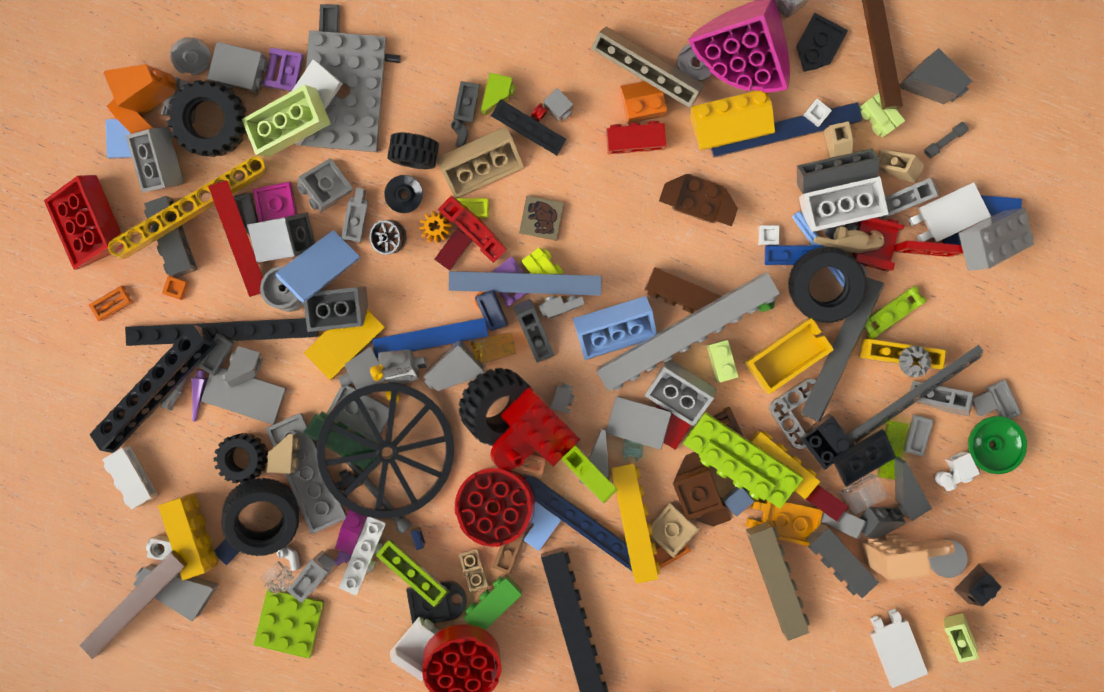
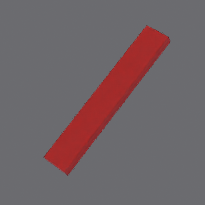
M226 180L209 185L208 188L248 295L251 297L260 294L263 276L256 262L254 251L229 183Z

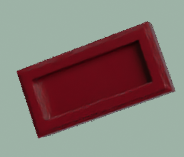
M456 229L434 260L450 271L470 245L472 239Z
M819 485L806 498L808 502L837 523L849 508V506Z

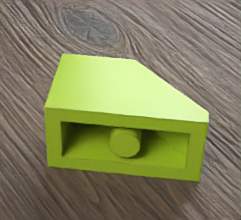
M495 73L489 74L481 107L483 115L494 111L500 99L507 103L510 96L514 95L516 85L513 84L512 77Z

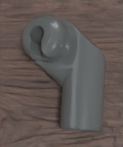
M454 119L451 122V128L458 136L455 146L461 147L466 144L469 131L462 121Z

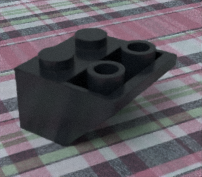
M830 414L822 417L820 422L814 423L801 438L824 470L834 464L832 458L855 445Z

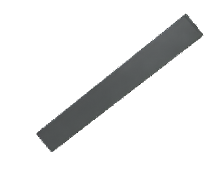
M866 277L867 291L863 298L864 300L858 310L856 309V312L845 319L832 346L834 350L829 353L801 412L803 416L818 422L821 421L884 288V282Z
M977 345L847 435L854 444L979 360L983 356V349Z

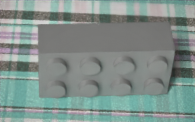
M1025 207L1004 210L959 233L968 271L989 269L1034 245V237L1031 233L1029 216L1026 213Z

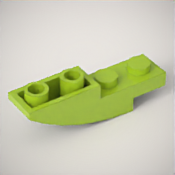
M577 445L562 458L563 462L602 503L605 504L618 490Z

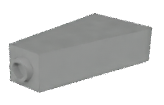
M150 564L145 568L142 567L135 575L137 579L133 585L137 587L157 566ZM179 573L155 599L188 620L194 621L200 616L219 584L198 577L182 580Z

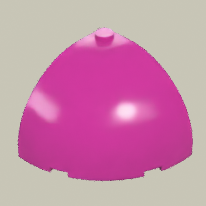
M755 0L730 10L700 27L688 39L697 58L709 68L713 75L729 85L747 91L757 90L762 92H777L786 90L789 87V53L782 20L775 0Z

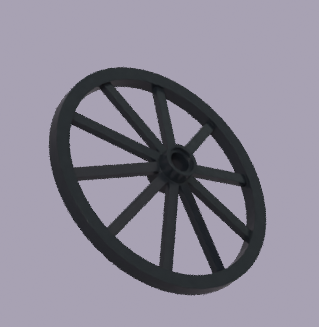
M377 383L364 386L342 398L324 420L317 442V462L320 475L333 497L355 513L380 519L396 518L410 514L430 502L445 484L450 474L454 457L452 431L441 409L422 392L396 383ZM391 391L385 441L360 397L374 392ZM397 392L410 395L424 403L425 406L391 442ZM355 400L379 444L333 424L335 418L347 405ZM430 409L437 417L444 436L397 447ZM330 429L375 450L373 452L325 460V444ZM445 442V459L441 472L398 454ZM389 447L392 449L391 455L383 456L381 454L382 450ZM376 458L343 492L334 484L327 469V466ZM395 459L438 478L423 496L416 499ZM382 462L375 509L362 506L349 499L347 496ZM388 463H390L412 503L394 509H381Z

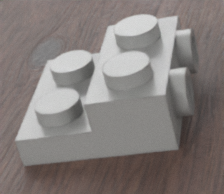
M331 158L298 177V190L302 195L306 194L310 200L308 202L312 209H318L320 213L353 191V187Z
M556 295L545 298V303H542L539 307L543 317L547 316L548 319L582 307L585 303L583 298H578L577 295L567 298L566 303H563L561 296L557 298Z

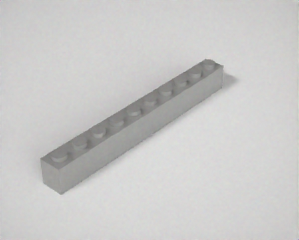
M765 271L597 368L596 372L608 391L611 389L613 391L618 390L625 381H633L640 377L639 373L645 370L647 372L657 367L656 364L662 360L663 362L669 361L674 357L673 354L678 351L681 353L685 352L691 347L690 344L706 340L708 338L707 335L713 331L714 333L722 331L727 323H736L742 319L741 315L757 311L759 305L764 302L766 304L773 302L780 293L769 274Z

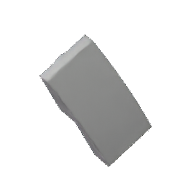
M845 512L838 523L825 513H823L821 519L822 523L856 539L860 538L866 525V521Z

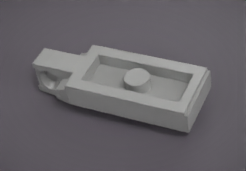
M356 188L355 198L351 197L350 201H348L341 239L362 243L368 210V200H365L366 190Z

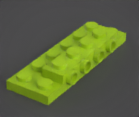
M704 412L683 442L685 446L699 454L700 462L706 467L713 466L721 477L726 478L728 476L734 480L733 484L739 489L744 487L749 490V495L754 499H766L780 509L803 480V476L707 412Z

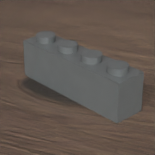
M867 149L797 165V185L802 194L876 178L879 172V158L873 149Z
M163 196L144 203L146 208L144 212L147 219L174 203L173 198ZM170 214L167 218L168 222L175 221L177 215ZM153 224L151 232H157L159 224ZM182 225L157 240V250L164 259L163 267L169 276L179 277L198 270Z
M823 523L806 538L810 543L808 548L815 555L819 553L823 557L821 562L828 569L832 567L835 570L833 575L840 582L844 580L847 583L845 588L853 596L857 594L863 598L879 583Z

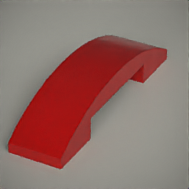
M452 195L438 208L451 223L454 222L481 248L480 251L493 263L507 250L497 236L471 210Z

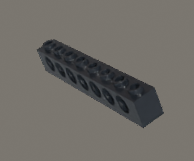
M194 324L188 328L180 339L173 344L89 434L100 451L116 452L217 345L206 329Z

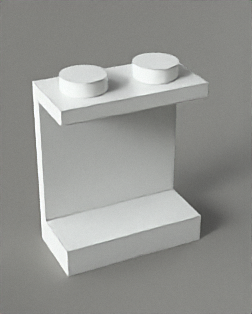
M418 617L390 651L391 661L422 681L424 648L431 637L440 630L435 628V625L430 620Z

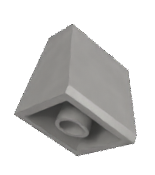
M458 340L426 370L424 382L431 389L435 388L439 391L477 378L478 374L485 373L486 366L461 340Z

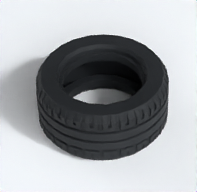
M254 478L253 480L249 479L240 483L235 489L231 490L223 505L221 520L223 535L234 549L246 555L267 556L282 550L295 537L299 525L298 503L293 492L283 483H280L278 480L275 481V479L271 480L270 478ZM255 502H269L276 505L283 515L279 524L264 532L247 529L240 522L238 516L242 509Z

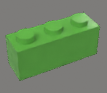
M507 574L503 578L499 576L493 582L494 587L488 591L486 589L479 596L480 600L476 604L471 603L465 609L464 619L470 625L486 630L522 595L521 588Z

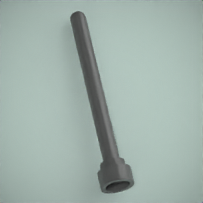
M355 461L347 462L357 476L363 472ZM367 476L362 482L377 499L378 488ZM383 495L382 506L384 509H394ZM405 517L393 518L396 522V529L400 534L412 525V522Z

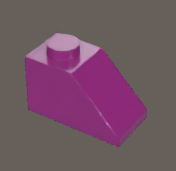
M351 510L348 511L341 526L335 549L352 556L366 522V516Z

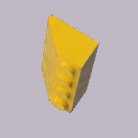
M754 91L691 106L690 120L700 151L775 133L773 108L768 92Z

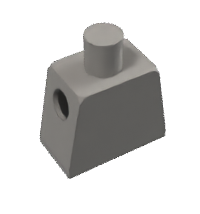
M371 347L345 364L348 373L338 377L342 388L351 383H354L356 389L364 386L386 382L384 376L379 381H375L371 376L370 368L374 365L379 366Z

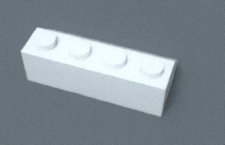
M880 177L813 191L799 196L802 214L812 232L889 215Z

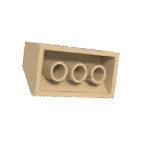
M503 127L437 157L440 169L455 198L524 168L507 127Z

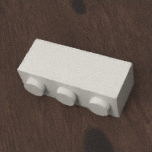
M130 446L121 448L102 459L105 470L113 477L115 487L121 491L124 503L131 510L158 496Z

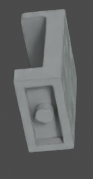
M216 42L207 79L218 84L249 90L253 94H258V91L262 88L263 72L267 69V58L261 52Z

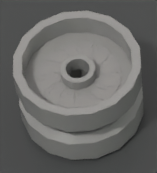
M283 266L272 268L261 280L260 291L262 298L270 306L282 311L293 312L301 309L304 303L275 276L276 272L282 269Z

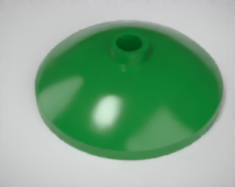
M992 416L981 420L973 427L968 438V452L971 454L975 465L981 470L991 474H1006L1015 470L1024 460L1027 452V439L1024 431L1015 421L1006 417ZM991 441L994 442L993 447H990L989 445Z

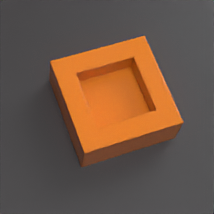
M168 276L162 294L183 300L189 282Z

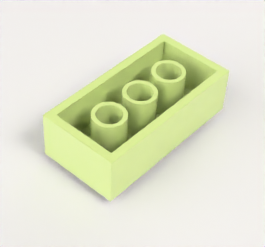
M307 85L299 87L242 119L255 154L270 157L331 125L317 88Z

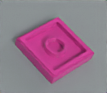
M291 182L252 189L259 222L298 214Z

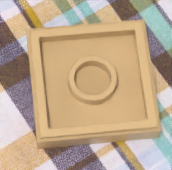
M670 503L652 522L653 535H650V537L674 558L697 533L699 528L690 520H687Z

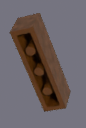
M653 268L644 289L648 291L647 295L658 299V296L665 299V303L672 306L676 304L683 306L682 310L691 314L722 297L658 268Z

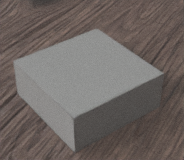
M985 391L973 397L972 405L977 416H983L998 409L990 391Z

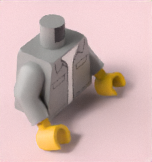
M408 349L378 353L379 366H372L370 373L375 381L381 380L384 376L388 383L406 386L408 382L419 378V369L427 368V360L425 356L415 358L411 350ZM386 391V397L389 401L391 391ZM397 394L396 403H397V402L399 401V399H400V397H399L398 394Z

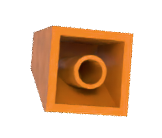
M147 64L110 69L103 72L117 106L141 114H146L178 90L173 75Z

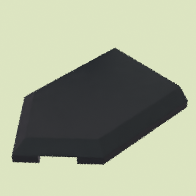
M814 13L796 46L803 72L830 65L848 30Z

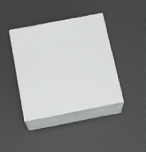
M816 99L803 116L819 127L832 110Z
M758 226V245H779V226Z

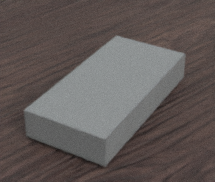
M1005 379L985 387L993 396L998 407L996 411L999 416L1012 419L1022 414Z
M918 415L912 416L903 449L904 452L924 457L933 424L932 419Z

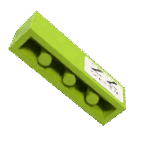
M388 540L376 554L382 562L433 607L438 606L449 593L445 586L395 542Z

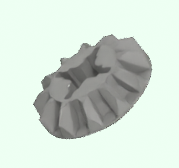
M910 346L903 350L899 357V366L903 373L910 377H919L926 374L928 369L931 368L930 361L932 359L928 354L929 352L919 346ZM913 357H921L918 361L920 367L917 365L910 366L913 363Z

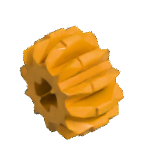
M435 211L431 212L432 217L425 213L424 215L427 220L420 219V223L424 224V226H420L419 230L425 231L421 236L423 238L428 236L427 241L429 243L434 238L435 243L438 244L439 237L445 241L446 238L443 234L450 235L451 232L446 230V228L452 227L450 223H446L448 219L446 217L442 218L443 214L441 212L438 213L437 217ZM436 223H438L437 225L440 227L439 230L435 229L433 232L431 225H436Z

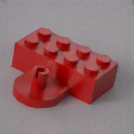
M528 387L500 415L511 427L494 443L491 449V460L499 469L513 470L522 466L524 461L536 450L554 467L581 439Z

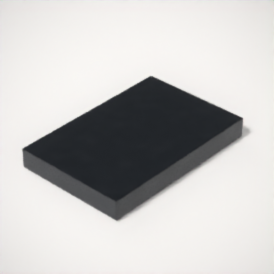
M881 429L832 458V461L843 484L848 486L893 460L896 456L886 432Z

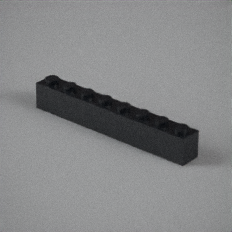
M563 548L542 553V564L580 692H609L606 681L602 682L600 675L603 674L601 663H597L595 656H598L595 644L591 645L590 638L593 637L590 626L585 625L584 619H587L585 608H580L579 601L582 600L579 589L575 590L573 582H576L575 574L568 567V564L571 563L568 552L564 553Z

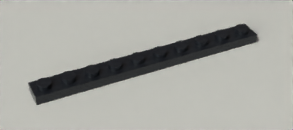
M306 318L194 324L206 329L213 339L217 333H220L231 341L318 337V331L307 332ZM193 324L125 327L126 346L174 344Z

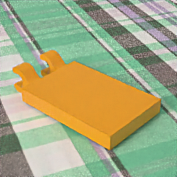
M753 500L754 502L749 507L763 511L761 521L747 518L746 526L751 528L768 522L772 527L775 526L779 535L776 538L777 540L805 546L810 545L806 538L820 525L823 514L821 510L787 501L780 509L768 500H765V503Z

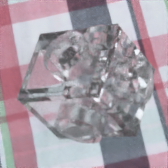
M278 561L260 579L265 583V588L276 595L280 591L284 593L291 585L290 581L295 577L292 575L293 573L289 567L283 566Z

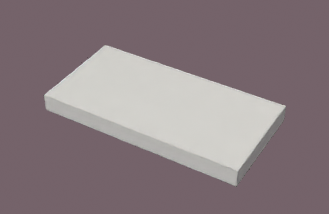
M312 60L292 91L303 85L317 88L326 109L343 83L316 60ZM304 139L296 142L295 144L300 146Z

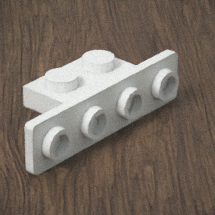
M367 517L340 583V589L354 595L358 594L364 577L374 569L376 564L373 561L375 555L383 546L380 542L386 525L385 522Z

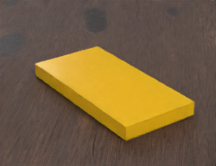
M367 309L363 326L326 330L304 354L329 380H332L345 367L347 362L355 358L386 327Z

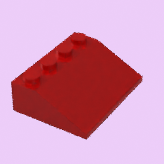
M97 175L76 176L44 200L73 270L111 255L108 245L113 239L122 235ZM118 245L116 247V252L123 248L124 245Z

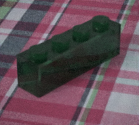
M317 411L303 433L318 442L321 427L328 413L324 411L319 413ZM338 421V423L333 422V424H336L348 430V426L340 421ZM330 429L328 432L325 447L342 457L375 451ZM357 431L354 432L355 434L365 438V436ZM376 458L353 461L352 463L365 470Z

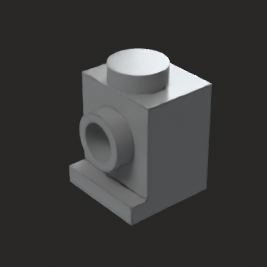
M564 383L561 386L557 385L550 408L569 414L570 409L567 408V405L571 406L574 395L571 394L573 386Z

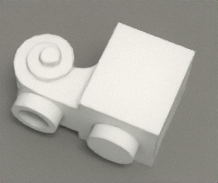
M961 451L945 459L950 471L949 473L944 471L937 472L935 482L943 486L946 491H951L957 488V483L970 482L975 479L974 476L980 473L971 454Z

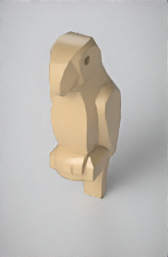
M840 226L834 233V240L817 236L813 242L847 252L863 253L880 249L884 245V236L875 230L871 231L869 236L865 232L858 230L848 231L846 227Z

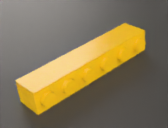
M634 463L612 467L611 472L614 486L618 489L616 496L634 582L639 584L658 580V574H661L659 562L655 563L654 555L657 554L655 543H651L649 537L653 533L651 524H647L645 516L649 515L647 505H643L641 497H645L643 486H639L637 478H641L639 467H635Z

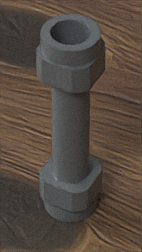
M960 122L952 128L953 131L937 143H932L924 149L925 155L928 158L937 155L940 149L953 139L961 137L968 132V126L964 122Z

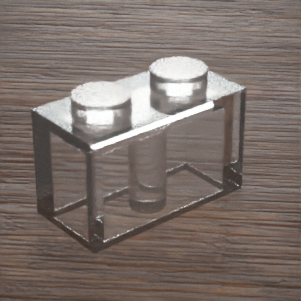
M867 474L860 478V481L844 486L843 490L838 492L843 502L849 506L848 510L850 513L857 515L889 496L878 476Z

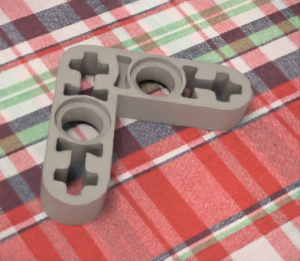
M815 379L803 380L772 400L769 404V412L789 443L797 449L805 448L806 445L802 440V444L795 443L797 440L795 435H789V433L795 431L797 436L802 437L805 432L791 410L807 401L811 393L810 390L802 393L798 388L801 390L808 387L807 383L815 384ZM792 392H796L799 395V400L796 403H792L789 400V395ZM776 403L778 405L782 404V407L780 409L783 414L788 413V415L783 416L780 420L778 417H781L782 415L780 414V412L774 411V409L776 408ZM788 418L793 421L791 429H785L783 425L784 421Z

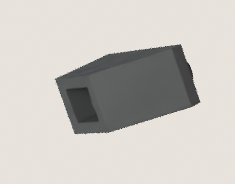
M868 507L860 517V519L866 521L863 529L866 537H882L906 523L901 512L896 508Z

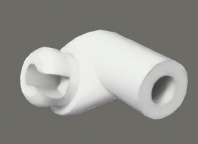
M289 546L282 548L280 551L278 550L277 556L279 558L289 560L291 571L301 568L296 550Z

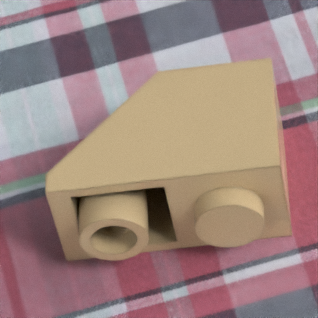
M849 121L830 125L824 130L830 158L853 152V137Z
M289 434L268 453V473H295L299 466V459L296 458L297 450L300 448L298 434Z

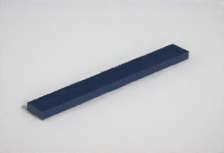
M857 102L832 108V111L819 127L805 116L774 122L775 133L711 148L713 158L822 132L834 124L848 121L850 125L862 121L859 104Z
M530 475L525 476L524 479L530 485L534 499L538 504L632 571L625 541L538 478Z

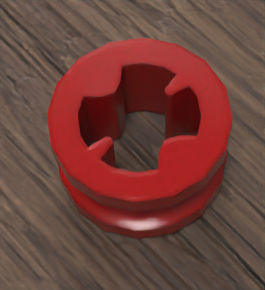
M540 103L530 117H535L536 121L540 122L548 112V108H543V104Z

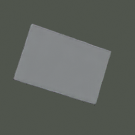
M351 385L343 388L341 386L325 416L327 417L332 408L342 398L357 389ZM368 394L360 397L379 433L382 434L388 422L389 406ZM355 400L347 405L335 418L334 421L377 443Z
M616 396L606 433L661 450L672 412Z

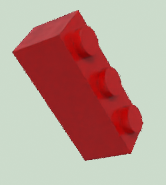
M650 121L646 125H640L639 122L630 123L629 126L621 127V124L610 125V128L606 129L608 155L665 150V123Z

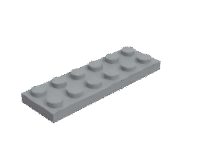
M303 413L296 414L266 428L273 447L278 445L289 434H298V438H300V448L297 450L296 458L299 459L298 469L295 470V473H285L311 534L344 520L347 513L343 505L329 492L320 475L317 462V445Z

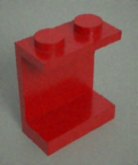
M880 217L861 221L859 231L865 232L869 236L873 230L880 232L884 236V245L878 250L853 253L852 256L866 267L886 272L893 271L895 263L891 262L898 231L903 230L905 225L899 224V221L894 219L881 220Z

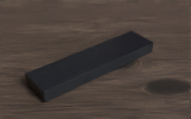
M502 99L499 100L491 114V117L556 156L566 141V138Z

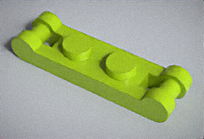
M917 285L910 287L869 317L864 329L868 332L867 336L870 339L876 338L883 331L927 301L918 292L919 288ZM912 296L915 301L910 303L908 297ZM873 322L878 326L876 329L872 326Z

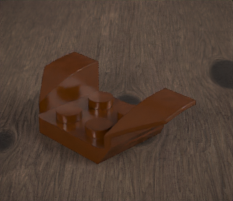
M684 174L665 183L659 202L672 206V209L676 212L708 223L719 222L731 227L738 210L731 195L724 186L690 174Z
M696 452L685 455L674 479L673 486L686 519L696 520L710 526L730 521L731 518L725 504L721 500L709 467L700 462L701 458H699V454Z

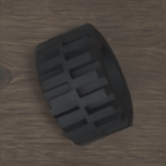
M405 132L394 133L390 138L387 159L405 167L425 170L433 169L436 167L439 143L423 135Z
M241 433L227 437L223 442L219 443L218 446L220 448L215 450V454H217V457H214V462H217L215 469L220 470L218 473L220 476H226L224 480H232V483H243L249 479L252 480L261 475V471H264L266 468L265 464L268 463V458H266L268 450L264 451L266 445L264 443L261 444V439L259 437L254 438L253 434ZM237 447L244 448L250 456V462L246 469L239 468L233 460V454Z

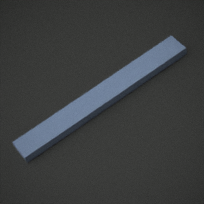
M449 271V291L488 292L494 290L495 292L601 296L602 276Z

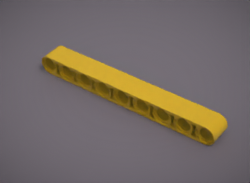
M257 156L247 159L116 237L108 245L109 252L119 259L130 257L213 207L215 204L212 196L208 201L201 200L202 195L206 193L211 194L208 188L209 185L227 180L231 192L234 194L261 178L266 173L263 160ZM256 163L262 165L261 169L258 171H254L251 169L252 166ZM239 173L245 175L241 181L235 180V176ZM187 204H194L192 211L186 212L184 210ZM176 214L177 218L173 222H168V216ZM153 224H159L157 232L150 231ZM137 234H141V241L138 243H134V236ZM118 245H124L122 253H116Z

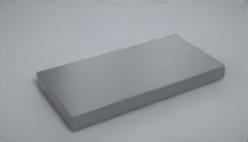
M221 367L216 376L209 374L201 402L272 425L276 423L287 388L257 378H252L233 388H227L223 380L226 368Z

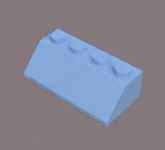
M646 296L572 318L585 360L642 343L657 334L653 312Z

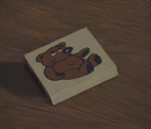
M526 195L519 234L557 241L564 203Z

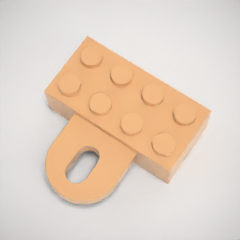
M898 534L886 535L887 538L868 537V540L862 541L864 563L888 580L930 575L929 557L943 556L955 552L954 542L949 540L912 542L904 537H900Z

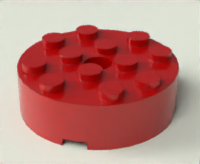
M489 467L477 471L462 483L455 498V515L460 524L459 527L469 539L487 547H500L515 541L528 529L534 517L535 499L533 491L528 482L513 470ZM491 502L498 504L499 510L497 512L492 510Z
M452 625L437 632L426 644L423 651V681L429 692H492L499 683V677L502 672L500 649L495 638L486 630L473 625Z

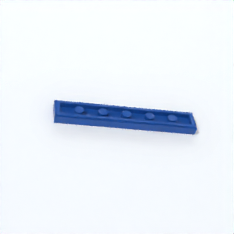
M484 318L376 338L372 339L375 356L378 358V353L407 349L416 351L453 344L458 340L463 342L489 337L486 321Z

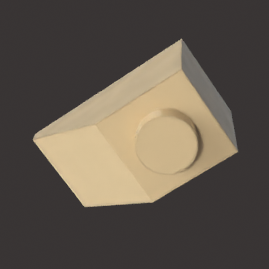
M881 149L878 156L879 170L900 180L916 183L924 167L916 155Z

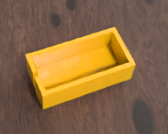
M807 318L745 360L744 364L766 394H771L834 349L824 335L814 336L820 334L821 330L812 318Z
M194 493L158 505L172 551L175 550L188 564L180 572L182 580L206 573L218 565V557L212 549V539L206 531V521L200 513V503Z

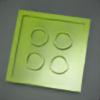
M268 588L254 646L310 659L324 601L307 597L301 603L289 592Z

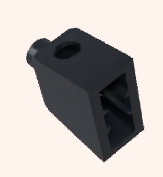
M978 564L956 586L954 591L968 604L983 607L990 599L996 596L1002 586Z

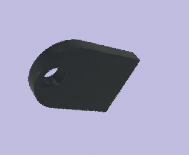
M441 581L440 583L449 590V593L436 607H433L412 587H408L406 592L412 624L418 617L424 620L428 619L432 623L458 618L465 610L467 604V596L463 587L454 581ZM459 594L462 597V602L459 604L454 603L452 596Z

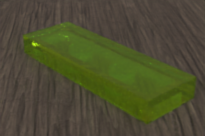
M888 421L885 432L895 456L902 459L908 424ZM894 459L878 468V477L895 480Z

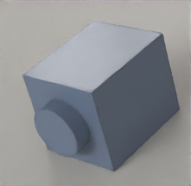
M738 487L732 489L721 499L736 517L754 502L749 495V490L746 488L739 489Z

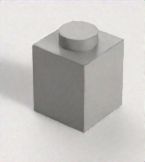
M558 88L543 101L544 106L548 108V111L559 122L562 119H568L573 113L571 111L573 110V104Z

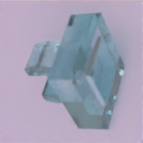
M624 439V460H627L628 456L635 457L634 462L642 458L643 444Z

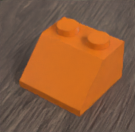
M646 81L620 86L627 124L665 116L667 109L664 94L661 90Z

